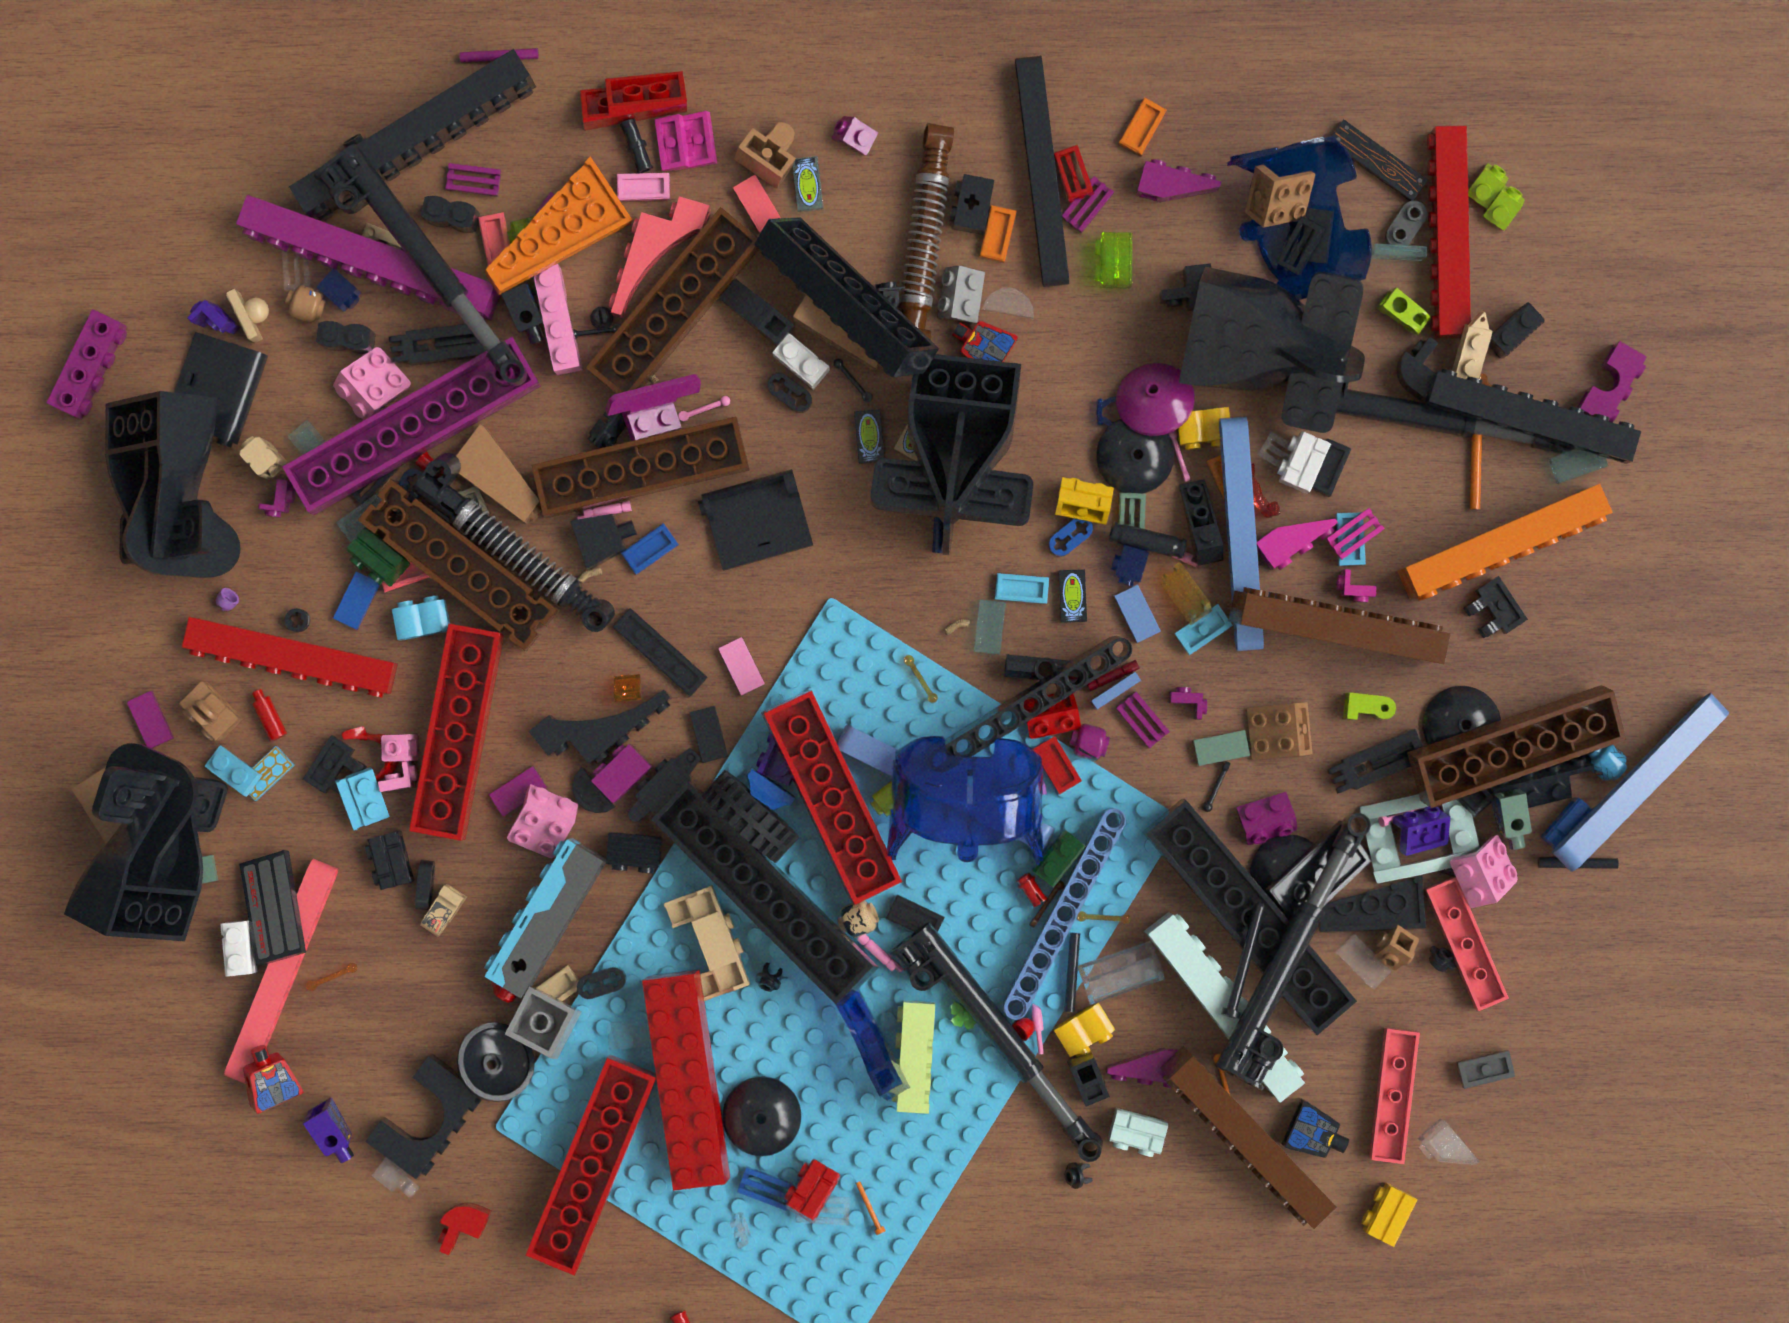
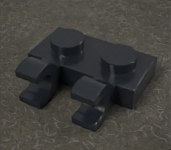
M1499 576L1477 589L1475 592L1479 598L1463 608L1468 616L1476 614L1484 607L1487 608L1494 620L1478 629L1483 638L1489 637L1499 629H1501L1503 634H1507L1528 620Z
M331 735L303 777V780L323 793L327 794L331 788L339 794L335 780H338L337 777L344 766L354 773L366 769L367 766L351 757L355 749L334 735Z

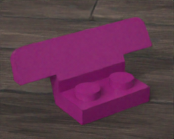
M692 374L615 394L608 399L605 408L607 416L622 413L631 441L679 430L682 427L674 402L679 397L699 393L701 380L698 375Z

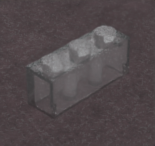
M1152 940L1077 966L1090 1005L1165 980Z

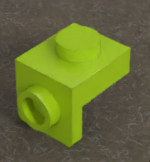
M1487 163L1481 174L1468 189V196L1487 209L1506 185L1509 179L1505 176L1506 172L1498 165L1494 164L1492 166Z
M1504 186L1487 208L1483 217L1505 231L1524 204L1523 194L1512 186L1509 188Z

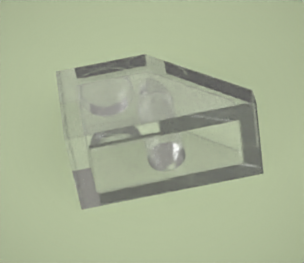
M1442 1118L1417 1138L1422 1144L1418 1148L1428 1159L1433 1157L1438 1162L1477 1165L1480 1162Z

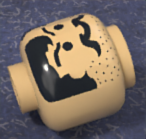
M865 900L856 905L850 903L843 906L841 917L838 918L840 929L844 933L847 932L853 938L873 932L876 928V923L879 922L874 905L867 903Z

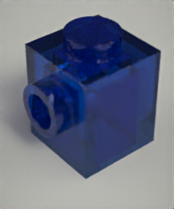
M1123 545L1120 556L1115 554L1111 570H1115L1114 577L1119 578L1118 583L1133 587L1134 583H1141L1149 552Z

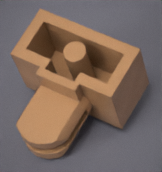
M778 122L766 136L752 128L738 147L734 160L777 189L790 172L796 159L786 152L794 140L795 133L793 128L789 124Z
M201 681L179 703L184 708L182 713L190 721L199 723L202 726L200 731L211 741L213 739L222 741L244 719L205 681Z

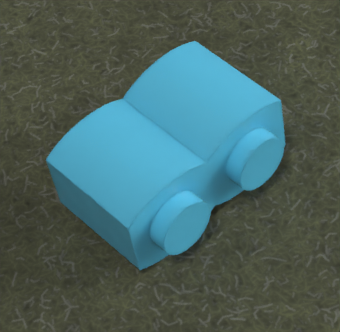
M430 596L423 598L424 603L413 605L412 600L397 603L398 608L392 609L397 640L402 641L447 632L450 620L446 600H439V596Z

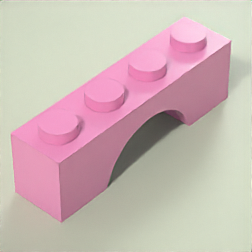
M556 264L535 275L534 281L553 370L556 375H562L583 369L570 320L562 270Z

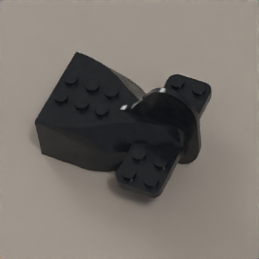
M1205 267L1199 282L1179 383L1250 391L1264 389L1288 381L1281 413L1283 423L1291 427L1319 433L1330 431L1334 424L1343 382L1358 381L1363 373L1365 356L1359 349L1351 346L1364 292L1363 283L1359 279L1328 272H1317L1312 276L1306 304L1304 305L1289 291L1272 281Z
M936 354L924 374L912 376L908 406V437L918 461L882 458L875 464L870 493L871 505L878 510L939 517L944 523L943 555H950L954 523L959 519L1012 526H1023L1029 521L1034 485L1032 478L1026 474L992 470L1006 455L1012 443L1019 397L1021 364Z
M157 391L105 404L106 465L112 487L123 511L120 518L119 555L122 564L136 565L144 571L157 575L211 578L227 573L237 563L241 550L237 533L227 522L213 512L209 501L197 499L214 436L217 397Z
M127 743L115 749L110 755L92 806V814L100 820L121 823V825L83 872L70 896L64 915L104 936L185 941L203 880V859L198 832H211L216 828L227 796L228 789L226 784L215 779L194 777L191 771L178 760L142 744Z

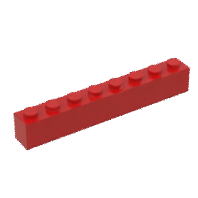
M1435 126L1431 134L1427 136V149L1431 150V160H1428L1427 172L1428 176H1432V186L1428 188V201L1432 202V212H1429L1428 223L1429 228H1433V238L1429 240V252L1433 254L1434 263L1430 264L1429 270L1430 279L1434 280V290L1430 292L1431 306L1434 305L1435 316H1431V331H1435V338H1461L1465 324L1469 325L1471 322L1467 126Z
M194 617L188 618L182 648L190 649V655L205 657V653L214 654V660L230 663L231 659L241 661L240 666L255 669L256 664L266 666V672L281 675L282 670L292 672V678L306 680L307 676L316 677V683L332 686L333 682L343 684L342 689L357 692L358 687L368 689V695L383 698L384 693L391 694L398 663Z

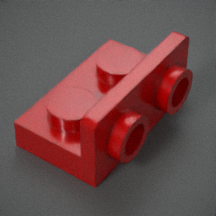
M1074 693L1027 722L1030 739L1080 729L1081 723ZM1031 698L1024 701L1023 707L1026 711L1034 707V699Z

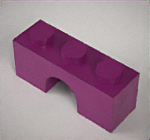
M1621 341L1615 343L1601 365L1613 377L1614 384L1610 391H1602L1595 386L1588 388L1577 408L1584 410L1583 414L1593 417L1594 414L1609 417V422L1613 423L1620 410L1617 407L1621 400L1626 401L1633 390L1630 385L1634 378L1639 379L1644 372L1646 365L1643 363L1647 356Z

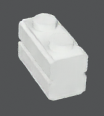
M790 333L772 353L774 358L813 390L830 371L829 366L821 359L819 360L813 352Z
M1303 431L1299 433L1298 437L1293 435L1287 450L1291 451L1288 460H1282L1277 474L1281 475L1279 482L1308 494L1313 487L1331 444Z
M249 920L222 923L221 935L224 936L222 945L225 976L246 975L258 972Z

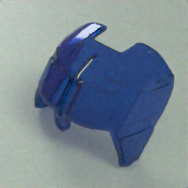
M1321 136L1293 143L1280 149L1275 147L1230 157L1227 166H1238L1253 174L1255 166L1265 165L1279 177L1312 171L1315 173V178L1307 208L1335 211L1328 264L1308 261L1301 276L1276 263L1298 221L1264 228L1254 219L1241 224L1239 228L1241 238L1247 242L1257 240L1262 258L1268 269L1278 279L1276 284L1285 288L1298 300L1307 298L1312 276L1317 272L1338 274L1356 278L1360 281L1366 279L1372 258L1370 232L1367 228L1348 230L1344 226L1336 189L1342 183L1355 180L1357 174L1349 152L1334 136ZM1304 228L1285 262L1289 263L1303 237ZM1299 256V258H1298V260H1297V262H1296V264H1295L1294 267H1296V266L1298 265V263H1299V261H1300V256Z
M942 736L921 737L906 744L895 752V760H893L891 785L893 809H890L887 856H891V860H896L899 848L911 833L927 840L958 845L957 855L963 862H972L977 858L979 845L1003 844L1024 837L1032 850L1035 865H1040V861H1044L1041 814L1044 766L1042 765L1041 756L1020 741L1004 738L995 739L994 754L991 757L950 756L946 752L945 738ZM967 776H973L972 804H967Z

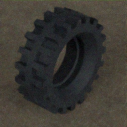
M726 770L701 795L720 817L774 863H777L799 838L798 834L775 811L752 797L750 789Z

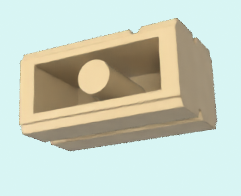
M252 436L241 445L243 449L240 450L239 455L246 463L250 464V467L258 476L265 479H273L284 470L282 466L288 464L285 458L280 453H277L278 450L269 441L261 437L254 438Z

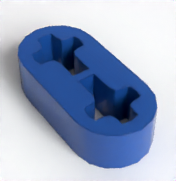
M1073 519L1051 537L1049 541L1051 553L1058 557L1069 554L1092 534V522ZM1075 523H1086L1087 527L1085 530L1087 534L1079 533L1073 537L1071 533L1077 528ZM1068 536L1071 540L1065 545L1067 550L1063 552L1062 549H1058L1056 551L1054 548L1056 545L1055 539L1063 540Z

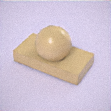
M236 289L227 292L226 296L247 338L254 343L262 340L263 338L256 323L263 322L267 318L269 313L267 303L261 298H251L245 303L241 293Z

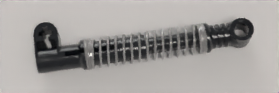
M445 452L428 464L412 491L448 517L451 525L455 526L457 530L461 528L465 530L464 535L469 533L472 536L471 540L477 539L479 541L478 545L482 543L486 546L484 550L490 549L492 551L491 556L494 554L498 555V561L501 558L506 561L505 566L510 561L515 563L511 571L519 566L521 571L518 576L524 571L527 572L528 576L525 578V581L530 576L535 578L531 584L532 586L538 581L542 584L538 591H541L544 586L549 590L545 596H548L552 591L554 595L551 601L559 607L565 606L568 608L570 606V611L573 612L575 610V615L577 616L581 614L580 618L583 625L591 632L602 631L613 620L615 610L609 601L596 597L592 599L593 595L591 593L587 595L588 591L586 589L582 591L583 587L580 586V581L576 577L574 578L569 572L561 576L563 567H559L554 571L556 562H552L547 566L549 557H545L541 561L543 553L538 552L534 556L535 546L527 550L529 541L522 544V536L517 538L515 531L509 532V526L503 527L502 521L496 522L495 516H488L489 511L483 512L482 505L478 506L474 499L470 497L465 498L450 487L461 469V463L456 455ZM445 468L444 474L438 478L436 474ZM594 612H598L602 619L597 618Z

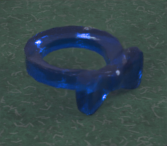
M1116 396L1104 401L1101 398L1096 400L1097 426H1102L1104 423L1109 427L1114 423L1102 415V409L1108 404L1116 402Z

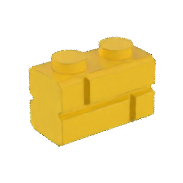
M1062 477L1055 515L1106 525L1111 509L1114 488L1102 483L1093 484L1080 481L1077 478Z
M1385 1183L1384 1187L1379 1186L1373 1197L1376 1203L1372 1211H1366L1361 1224L1364 1225L1363 1231L1394 1247L1417 1199L1405 1191Z

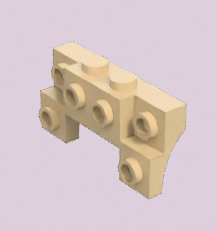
M713 885L664 903L673 928L689 922L692 923L709 971L700 974L704 1001L750 985L741 961L740 954L744 952L739 938L734 939L731 932V929L734 928L732 918L729 913L725 914L721 908Z

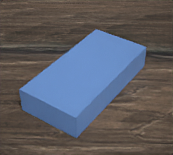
M1138 585L1114 596L1136 643L1161 632Z
M1133 672L1090 702L1095 710L1140 682L1141 679L1136 672Z

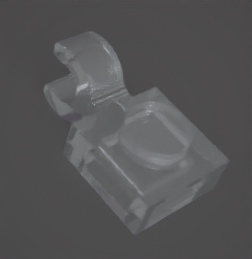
M387 1157L372 1175L390 1191L393 1192L399 1187L410 1198L420 1188L406 1177L407 1172Z

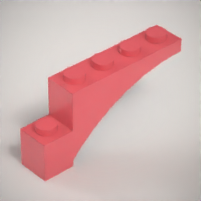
M679 196L678 202H673L670 209L669 217L672 218V221L641 212L640 219L635 218L631 232L635 234L632 244H627L624 258L627 259L625 268L619 269L616 283H619L617 293H612L609 302V308H612L611 313L613 316L624 319L635 291L653 266L674 247L701 231L707 224L711 209L709 205Z

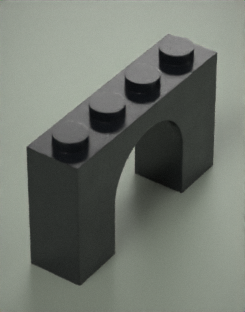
M434 1054L426 1058L412 1078L440 1099L444 1108V1121L440 1130L430 1137H414L385 1117L365 1141L415 1179L421 1174L426 1176L435 1165L432 1162L437 1152L440 1155L443 1154L451 1143L447 1140L453 1131L456 1134L466 1123V1120L463 1119L468 1110L473 1113L482 1101L481 1098L466 1088L457 1071Z

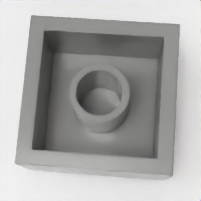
M529 987L505 1035L549 1058L558 1059L581 1011L537 988Z

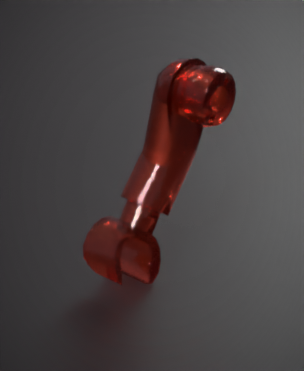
M1252 463L1254 505L1266 518L1277 516L1281 513L1280 506L1275 501L1269 504L1262 494L1261 486L1255 478V465Z

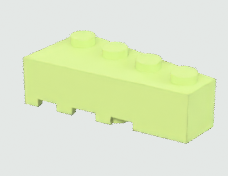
M904 1000L903 1006H898L897 1022H902V1032L896 1033L895 1048L900 1049V1059L894 1060V1075H899L898 1086L893 1085L892 1101L897 1102V1112L929 1114L935 1002Z

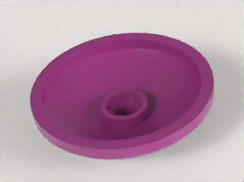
M1151 363L1140 366L1131 371L1119 385L1116 395L1118 414L1127 427L1139 434L1160 436L1171 433L1180 428L1193 411L1195 403L1193 386L1179 383L1181 370L1164 363ZM1152 389L1158 390L1154 394L1149 393Z

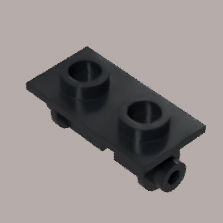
M896 282L875 284V288L897 307L899 304V290L905 289V286L897 287Z
M605 411L603 416L609 419L606 424L599 419L591 431H589L588 434L590 436L587 439L599 449L613 446L618 436L626 427L622 413L607 416Z

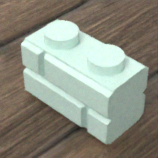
M1116 1108L1108 1139L1113 1142V1147L1128 1150V1147L1131 1146L1138 1148L1139 1154L1153 1157L1154 1153L1161 1154L1168 1122Z

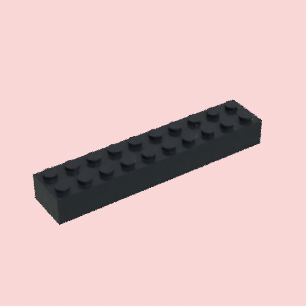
M512 49L360 142L357 146L381 178L391 181L400 175L399 171L407 166L412 168L422 161V157L428 153L435 154L445 147L444 144L451 139L455 141L465 136L466 130L472 126L479 127L489 120L488 117L495 112L502 113L511 107L510 103L518 98L523 100L533 93V89L536 88V85L516 51ZM316 169L290 185L289 188L306 215L324 222L334 215L333 212L339 209V207L328 194L329 189L323 181L315 179L314 173L318 170ZM346 195L342 201L343 205H351L354 202V195Z
M687 781L651 820L836 1005L843 1006L879 967L773 861L753 847L720 817L703 799L701 795L704 792L697 785Z
M1182 798L1142 833L1242 950L1256 903L1264 904L1265 910L1251 961L1263 974L1290 921L1190 803ZM1310 945L1307 946L1282 994L1283 999L1315 1035H1319L1357 1002Z

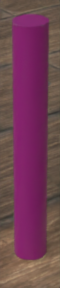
M538 48L514 49L520 60L539 59ZM510 50L460 52V62L494 61Z

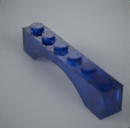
M858 989L843 1006L836 1005L857 1045L866 1071L879 1097L888 1101L909 1089L910 1086L860 989Z

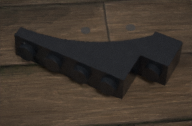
M662 690L650 700L633 709L594 720H557L552 715H548L533 727L529 733L548 756L555 754L558 757L569 748L567 743L570 741L588 764H592L595 761L598 765L609 756L607 751L614 745L618 748L630 739L628 734L636 728L639 732L650 723L648 718L656 712L660 715L671 705L668 701L672 697L666 690Z

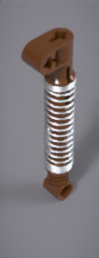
M927 123L922 147L925 150L923 152L925 158H922V163L924 164L917 171L915 182L917 185L922 186V189L914 190L915 193L921 194V198H913L914 201L920 202V206L912 207L914 210H918L919 214L911 215L912 218L918 219V222L910 223L911 226L917 227V230L909 231V234L916 235V237L907 240L911 243V246L906 248L910 251V254L905 256L909 261L908 264L904 265L908 269L907 272L903 273L906 276V280L902 281L905 284V289L901 290L904 294L900 296L899 307L902 310V314L931 340V330H926L925 326L927 313L931 311L933 297L930 293L934 292L931 285L935 284V280L932 277L937 274L934 268L938 266L934 260L939 258L936 252L940 250L937 244L941 242V239L937 236L942 234L938 227L943 226V222L939 219L944 217L941 211L946 207L942 203L947 198L943 194L948 192L945 187L949 186V174L946 168L948 161L946 160H948V153L952 148L954 128Z

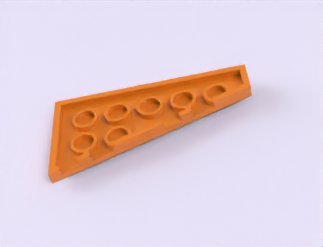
M591 156L570 177L563 188L534 216L527 227L522 229L515 240L486 268L485 275L498 295L632 223V218Z

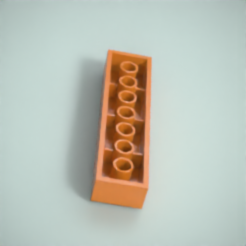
M1597 484L1411 564L1397 572L1409 599L1417 597L1418 601L1425 600L1437 595L1436 589L1440 587L1444 591L1462 584L1460 579L1463 577L1467 581L1485 574L1484 568L1488 566L1490 570L1510 563L1509 557L1513 556L1514 560L1534 553L1533 547L1535 546L1539 550L1559 542L1557 537L1560 535L1564 539L1582 532L1581 526L1583 525L1587 529L1607 521L1606 515L1613 512L1601 484Z

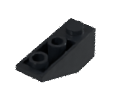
M737 279L730 284L719 298V300L776 347L789 333L792 334L795 330V325Z
M1205 479L1180 484L1179 489L1197 565L1201 566L1223 561V542Z

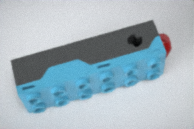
M574 838L563 842L560 841L553 853L556 856L554 862L546 864L539 876L543 879L539 886H533L525 899L529 902L528 905L522 910L519 909L512 920V923L515 924L513 930H509L501 938L498 944L501 950L498 954L492 955L484 967L488 970L484 977L491 980L494 995L507 1003L513 1002L516 996L519 998L524 997L528 988L533 986L606 864L604 856ZM521 959L526 962V967L523 969L518 966V961Z

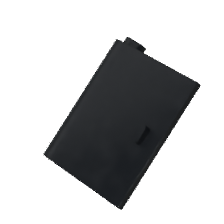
M195 332L175 393L217 397L214 437L217 438L216 443L231 448L233 443L237 445L239 443L268 355Z
M792 469L701 494L702 500L698 501L701 515H707L723 571L814 546Z

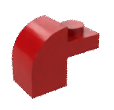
M470 1202L460 1203L452 1207L439 1222L449 1227L448 1229L444 1228L439 1237L438 1243L442 1244L439 1252L449 1255L454 1249L460 1232L479 1239L483 1234L492 1210Z

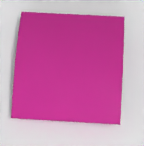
M703 111L684 116L677 114L655 119L662 171L717 164L710 112Z

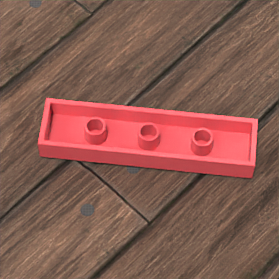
M1451 877L1425 888L1426 896L1453 955L1475 1010L1481 1011L1509 999L1457 878Z
M1384 1027L1369 1152L1371 1160L1404 1164L1420 1036V1033L1417 1031Z

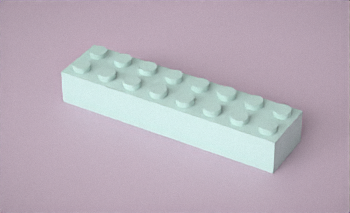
M1168 912L1144 932L1229 1039L1239 1019L1224 1016L1221 1012L1223 1007L1227 1008L1233 982L1227 976L1222 977L1219 974L1222 968L1210 955L1205 956L1202 951L1206 948L1198 937L1194 934L1190 936L1186 930L1189 926L1178 914L1173 915ZM1243 997L1240 999L1237 1010L1241 1012L1240 1017L1248 1004V1001ZM1266 1025L1264 1031L1270 1034L1271 1031ZM1267 1042L1263 1049L1264 1053L1269 1057L1274 1053V1045L1271 1042ZM1285 1048L1283 1055L1275 1062L1272 1070H1268L1262 1082L1272 1096L1280 1103L1305 1084L1301 1078L1304 1073L1292 1059L1287 1061L1284 1057L1288 1054Z

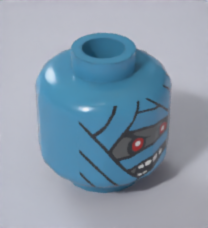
M1614 745L1587 754L1591 758V763L1594 764V770L1591 771L1603 781L1611 779L1615 781L1627 769V757Z

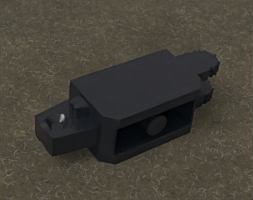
M689 748L676 759L671 758L669 761L664 759L654 769L657 774L651 780L646 777L636 787L639 791L635 795L638 801L628 811L627 815L630 820L639 822L650 812L657 814L687 781L692 783V776L690 774L700 762L701 757L693 749Z

